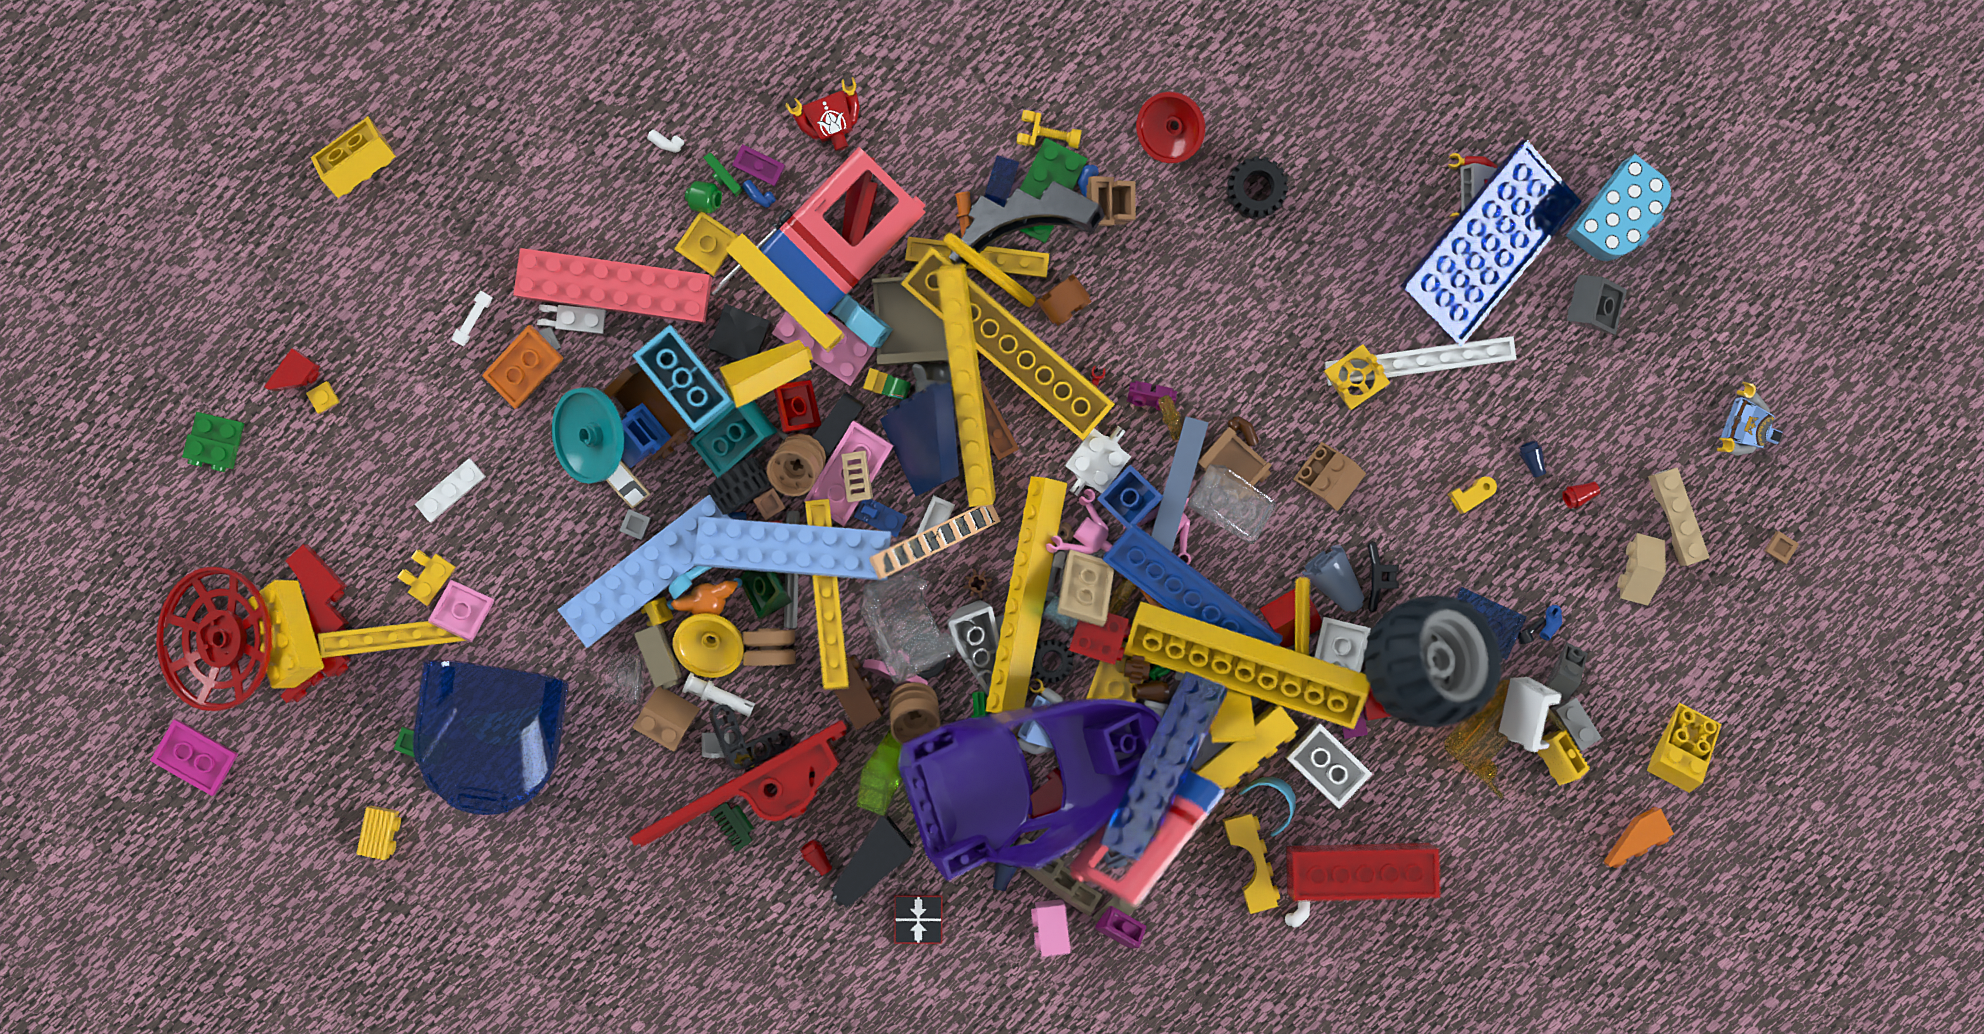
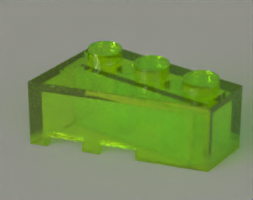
M891 728L862 770L857 806L883 816L902 780L898 764L903 744L895 740L892 736Z

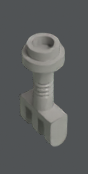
M1061 550L1056 551L1053 556L1046 601H1052L1053 597H1056L1057 592L1052 591L1058 567L1063 568L1065 553Z

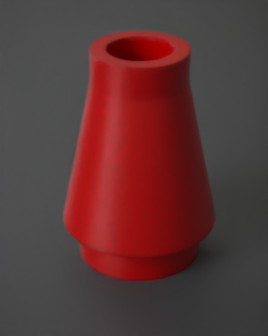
M1595 481L1569 486L1562 492L1563 501L1568 508L1577 509L1593 497L1599 495L1600 488Z
M812 839L801 847V857L815 868L821 876L833 868L821 842Z

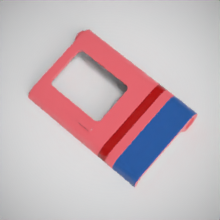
M858 147L775 232L760 250L826 315L926 213L923 210L926 205L917 196L912 199L872 158ZM865 171H871L898 198L899 202L857 246L852 247L824 220L823 215Z
M1160 757L1156 768L1141 790L1125 807L1098 829L1070 864V875L1080 883L1083 880L1086 882L1090 880L1136 906L1225 792L1214 782L1168 759ZM1134 817L1159 829L1160 831L1122 880L1115 881L1094 869Z

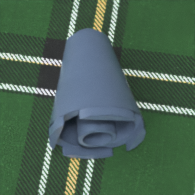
M1334 545L1330 547L1333 551L1328 554L1322 551L1309 561L1304 567L1307 572L1302 571V574L1309 578L1313 585L1344 611L1355 612L1363 606L1364 595L1345 550L1341 545Z

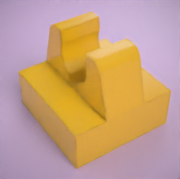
M665 597L645 604L641 610L642 614L647 613L650 621L646 623L647 626L662 624L674 618L667 606Z

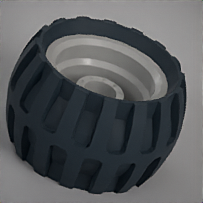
M1430 595L1407 600L1385 613L1367 637L1368 643L1364 650L1363 660H1365L1366 680L1370 683L1373 690L1372 694L1390 716L1399 718V721L1418 727H1444L1466 720L1480 711L1496 693L1495 688L1501 681L1502 654L1499 652L1498 638L1495 631H1492L1488 624V619L1483 613H1479L1474 609V605L1458 600V598Z

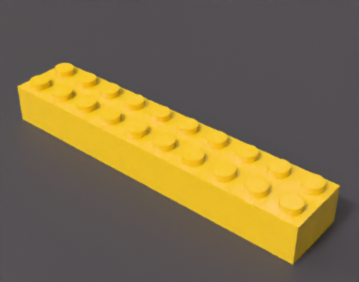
M932 247L901 285L943 320L937 270L941 266L954 264L935 247ZM967 276L976 349L1084 440L1115 405L1114 402Z
M1140 602L1124 651L1125 655L1132 657L1133 655L1144 656V661L1354 729L1370 685L1369 681L1366 680L1365 674L1144 602Z

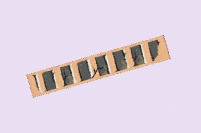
M993 505L977 506L871 556L869 560L880 580L999 523L1000 518Z

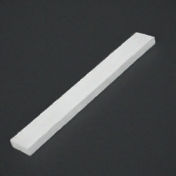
M1513 336L1375 355L1377 363L1383 366V373L1387 378L1517 360ZM1339 360L1325 362V368H1329ZM1362 360L1350 361L1354 368L1363 369L1369 365ZM1342 366L1339 379L1344 382L1347 380L1348 372ZM1353 371L1350 374L1351 382L1363 380V375L1359 371ZM1374 371L1366 375V380H1374ZM1327 378L1328 386L1332 385Z

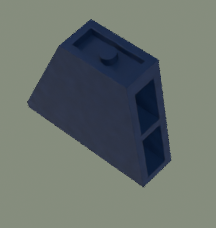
M938 381L926 386L924 390L913 394L912 397L899 402V405L886 410L887 415L882 417L880 422L890 443L895 445L893 449L915 496L933 490L959 476L952 391L949 382L939 385Z

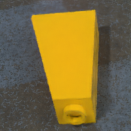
M799 339L719 367L726 391L736 407H740L812 370L810 360H813L810 348L808 346L805 347Z

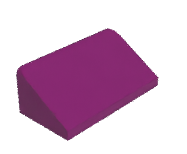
M1109 906L1096 924L1095 929L1128 948H1140L1147 926L1117 908Z

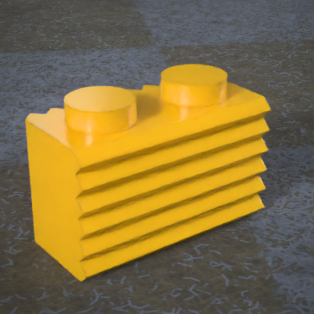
M1567 729L1547 734L1541 738L1548 742L1549 746L1548 749H1538L1537 753L1543 758L1549 768L1550 775L1555 778L1559 786L1578 780L1589 771L1590 766H1587L1585 758L1580 754V750L1577 749L1575 742L1572 741L1570 734L1567 733Z
M372 805L366 807L357 855L385 860L394 854L396 848V841H393L394 832H398L401 824V818L398 817L399 811Z

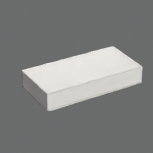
M933 495L916 535L949 520L955 504Z

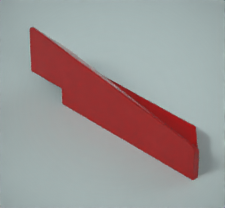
M865 171L846 193L842 238L852 247L857 246L865 238L877 195L878 184L870 182L872 177L871 171Z

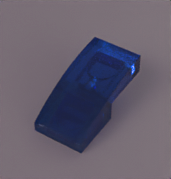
M997 155L984 197L1004 207L1010 195L1020 162Z

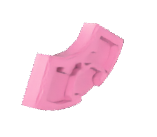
M865 659L863 668L902 685L912 682L928 685L926 680L913 672L898 669L883 661Z

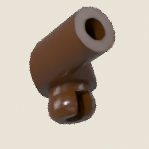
M1235 416L1228 421V427L1235 432L1238 429L1243 432L1248 446L1259 443L1254 427L1250 422L1240 416Z

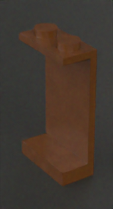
M638 362L627 367L603 391L610 400L616 397L627 412L643 403L671 436L650 457L652 461L660 457L663 459L668 458L675 452L673 447L676 444L679 446L689 438L687 434L692 428Z

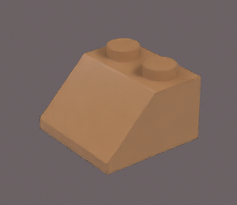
M659 686L644 706L632 728L674 752L680 746L701 708L668 689L663 690L662 686Z

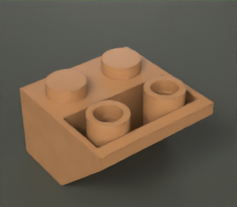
M1321 442L1293 480L1323 503L1338 511L1366 473L1352 459Z

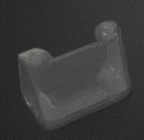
M917 569L889 577L887 581L879 580L864 585L859 604L862 619L891 679L896 684L904 682L951 657L957 647L953 636L946 632L940 633L923 599L925 590H927V584L924 577H920Z

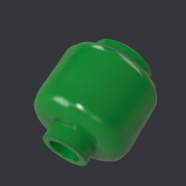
M695 181L690 188L686 189L685 201L688 202V206L692 211L710 214L720 207L722 193L714 183Z

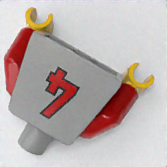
M1457 153L1449 156V158H1456L1459 161L1458 164H1448V167L1452 170L1461 168V211L1466 212L1465 215L1453 213L1449 216H1458L1460 218V223L1451 225L1452 227H1459L1462 222L1466 221L1467 223L1487 220L1498 212L1499 206L1507 203V197L1515 195V184L1507 183L1506 172L1498 169L1497 165L1487 157L1465 156V158H1461Z

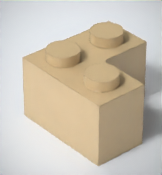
M1637 533L1633 542L1630 541L1627 545L1626 555L1629 556L1626 565V572L1620 575L1617 587L1620 588L1621 599L1649 605L1666 573L1665 540Z

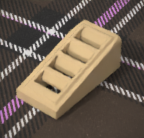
M866 450L841 454L847 502L873 498ZM861 459V463L849 465L848 460ZM862 468L863 473L850 474V470ZM859 478L864 480L863 483L852 484L851 481L852 479ZM864 488L865 492L854 494L853 489Z

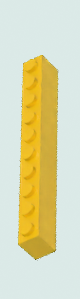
M965 264L941 266L937 270L969 507L993 505L996 499L966 268Z
M1031 476L1017 551L1014 557L1013 572L1005 604L1001 634L996 651V660L991 677L990 691L987 698L986 711L1001 713L1025 707L1054 553L1048 552L1046 545L1049 543L1054 547L1056 546V543L1051 538L1058 535L1067 483L1044 477Z

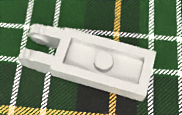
M539 305V310L542 312H557L556 321L539 319L537 325L551 326L560 330L604 334L606 310L558 305V307Z

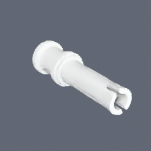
M691 672L682 690L683 693L690 692L701 697L702 701L711 700L718 704H726L732 710L747 717H750L755 705L754 702L752 703L715 687L714 683L710 680L706 682L695 677L694 673Z

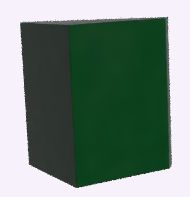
M746 570L740 578L742 580V587L759 619L765 618L792 602L777 572Z

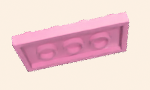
M785 312L771 334L786 344L800 339L805 347L808 346L810 348L813 362L851 386L876 348L868 345L847 326L826 314L845 335L827 353Z
M853 420L804 502L829 499L831 519L845 526L860 501L847 502L841 454L866 450L870 481L872 483L895 445ZM861 459L848 460L849 465L859 464ZM862 468L850 470V474L863 473ZM863 478L851 480L852 484L864 482ZM864 488L853 489L854 494L865 492Z

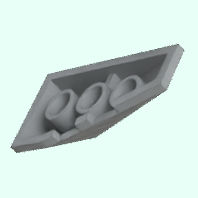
M979 600L958 608L947 620L952 643L987 696H989L991 677L1000 637L992 606Z

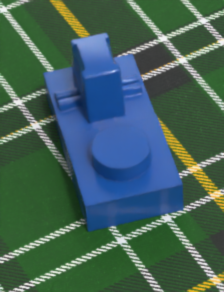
M872 499L862 500L854 516L882 531L891 532V535L896 538L907 516Z

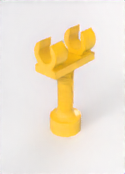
M1023 110L1022 121L1034 123L1032 136L1018 133L1017 144L1035 147L1036 138L1040 135L1062 141L1066 140L1069 147L1078 149L1082 130L1072 128L1067 133L1041 127V113Z

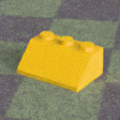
M367 116L313 155L311 160L321 180L337 198H340L342 195L350 193L360 182L368 180L378 169L390 164L396 156L385 138Z

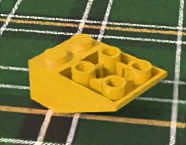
M1679 703L1651 757L1647 771L1690 793L1704 781L1722 724Z

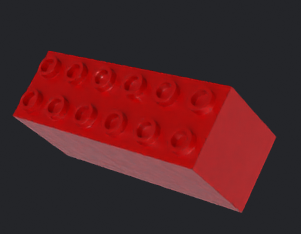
M1430 843L1286 846L1287 894L1293 901L1440 898L1439 849Z

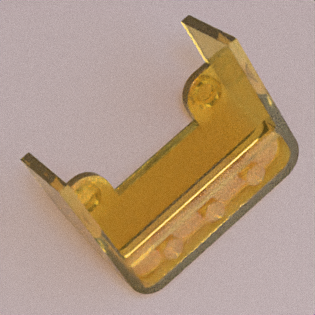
M1510 680L1500 681L1495 688L1496 693L1492 699L1476 714L1463 720L1446 738L1444 743L1445 750L1500 799L1504 795L1491 782L1498 772L1496 764L1491 759L1509 741L1507 739L1508 736L1499 732ZM1548 708L1545 723L1549 721L1564 732L1566 730L1565 726Z

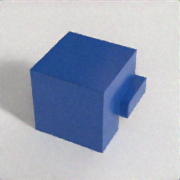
M643 403L626 413L621 421L624 433L622 459L631 468L650 454H655L671 438Z

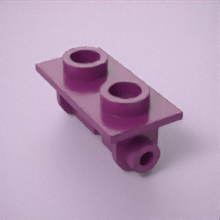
M1140 381L1130 382L1126 402H1131L1138 407L1146 405L1155 407L1159 411H1173L1177 391H1174L1173 388L1156 385L1155 392H1150L1152 384Z

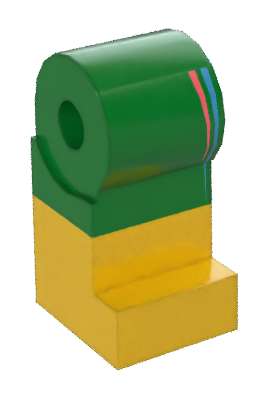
M870 368L863 389L903 401L907 399L912 383Z

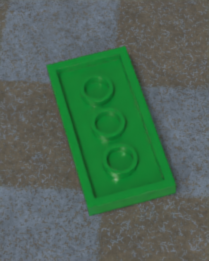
M1045 138L1020 190L1039 200L1043 191L1053 181L1073 190L1088 159ZM1040 225L1018 231L1046 244L1055 225Z

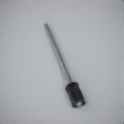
M787 209L779 217L780 223L774 222L772 225L775 228L756 247L760 250L793 213ZM738 264L711 293L715 295L742 267Z

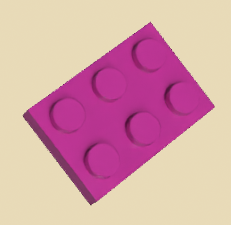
M173 719L150 761L207 794L214 796L237 758L238 753L184 722Z

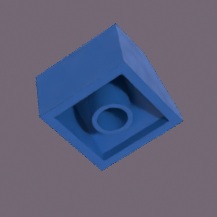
M1129 465L1097 500L1128 529L1132 523L1137 525L1158 504L1163 496L1136 469Z

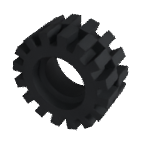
M1045 640L1036 645L1032 671L1037 678L1047 683H1056L1069 675L1073 666V657L1065 644L1057 640ZM1048 652H1055L1060 656V666L1055 670H1047L1042 665V658Z

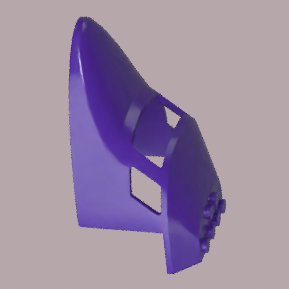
M1079 699L959 720L943 725L904 743L898 767L927 857L948 881L987 861L1032 869L1040 868L1094 833L1132 800L1144 786L1160 760L1166 741V729L1161 717L1154 710L1140 703L1118 699ZM1029 720H1035L1046 732L1056 754L1063 785L1060 810L1037 818L1028 817V814H1032L1033 808L1030 795L1033 793L1032 781L1023 751L1014 733L1009 729ZM1049 828L1032 843L1010 847L1022 833Z

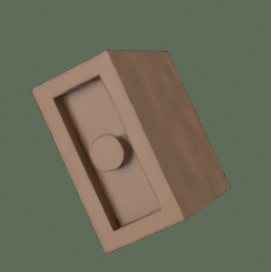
M1230 427L1222 433L1197 462L1199 467L1237 501H1240L1242 498L1247 500L1254 493L1255 489L1253 486L1259 480L1262 483L1271 474L1268 469L1272 466L1242 441Z

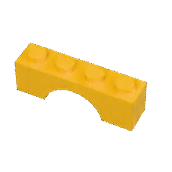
M1251 812L1222 819L1229 843L1247 849L1254 860L1253 876L1248 884L1242 888L1248 912L1253 914L1278 907L1277 900L1280 899L1277 886H1272L1270 877L1274 876L1270 862L1266 863L1264 858L1267 849L1264 840H1259L1257 831L1261 830L1257 816L1253 817Z

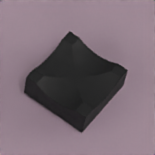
M725 303L708 348L738 361L759 354L771 322Z

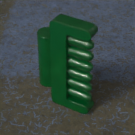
M724 802L710 812L712 817L717 815L714 818L715 821L720 820L717 823L718 826L726 823L721 827V830L725 831V836L731 834L728 840H733L731 842L732 846L736 845L734 851L737 852L752 842L748 832L753 830L754 827L739 805L732 809L727 802Z

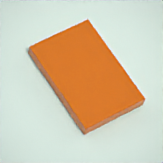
M528 325L482 376L514 409H517L564 358L532 325Z

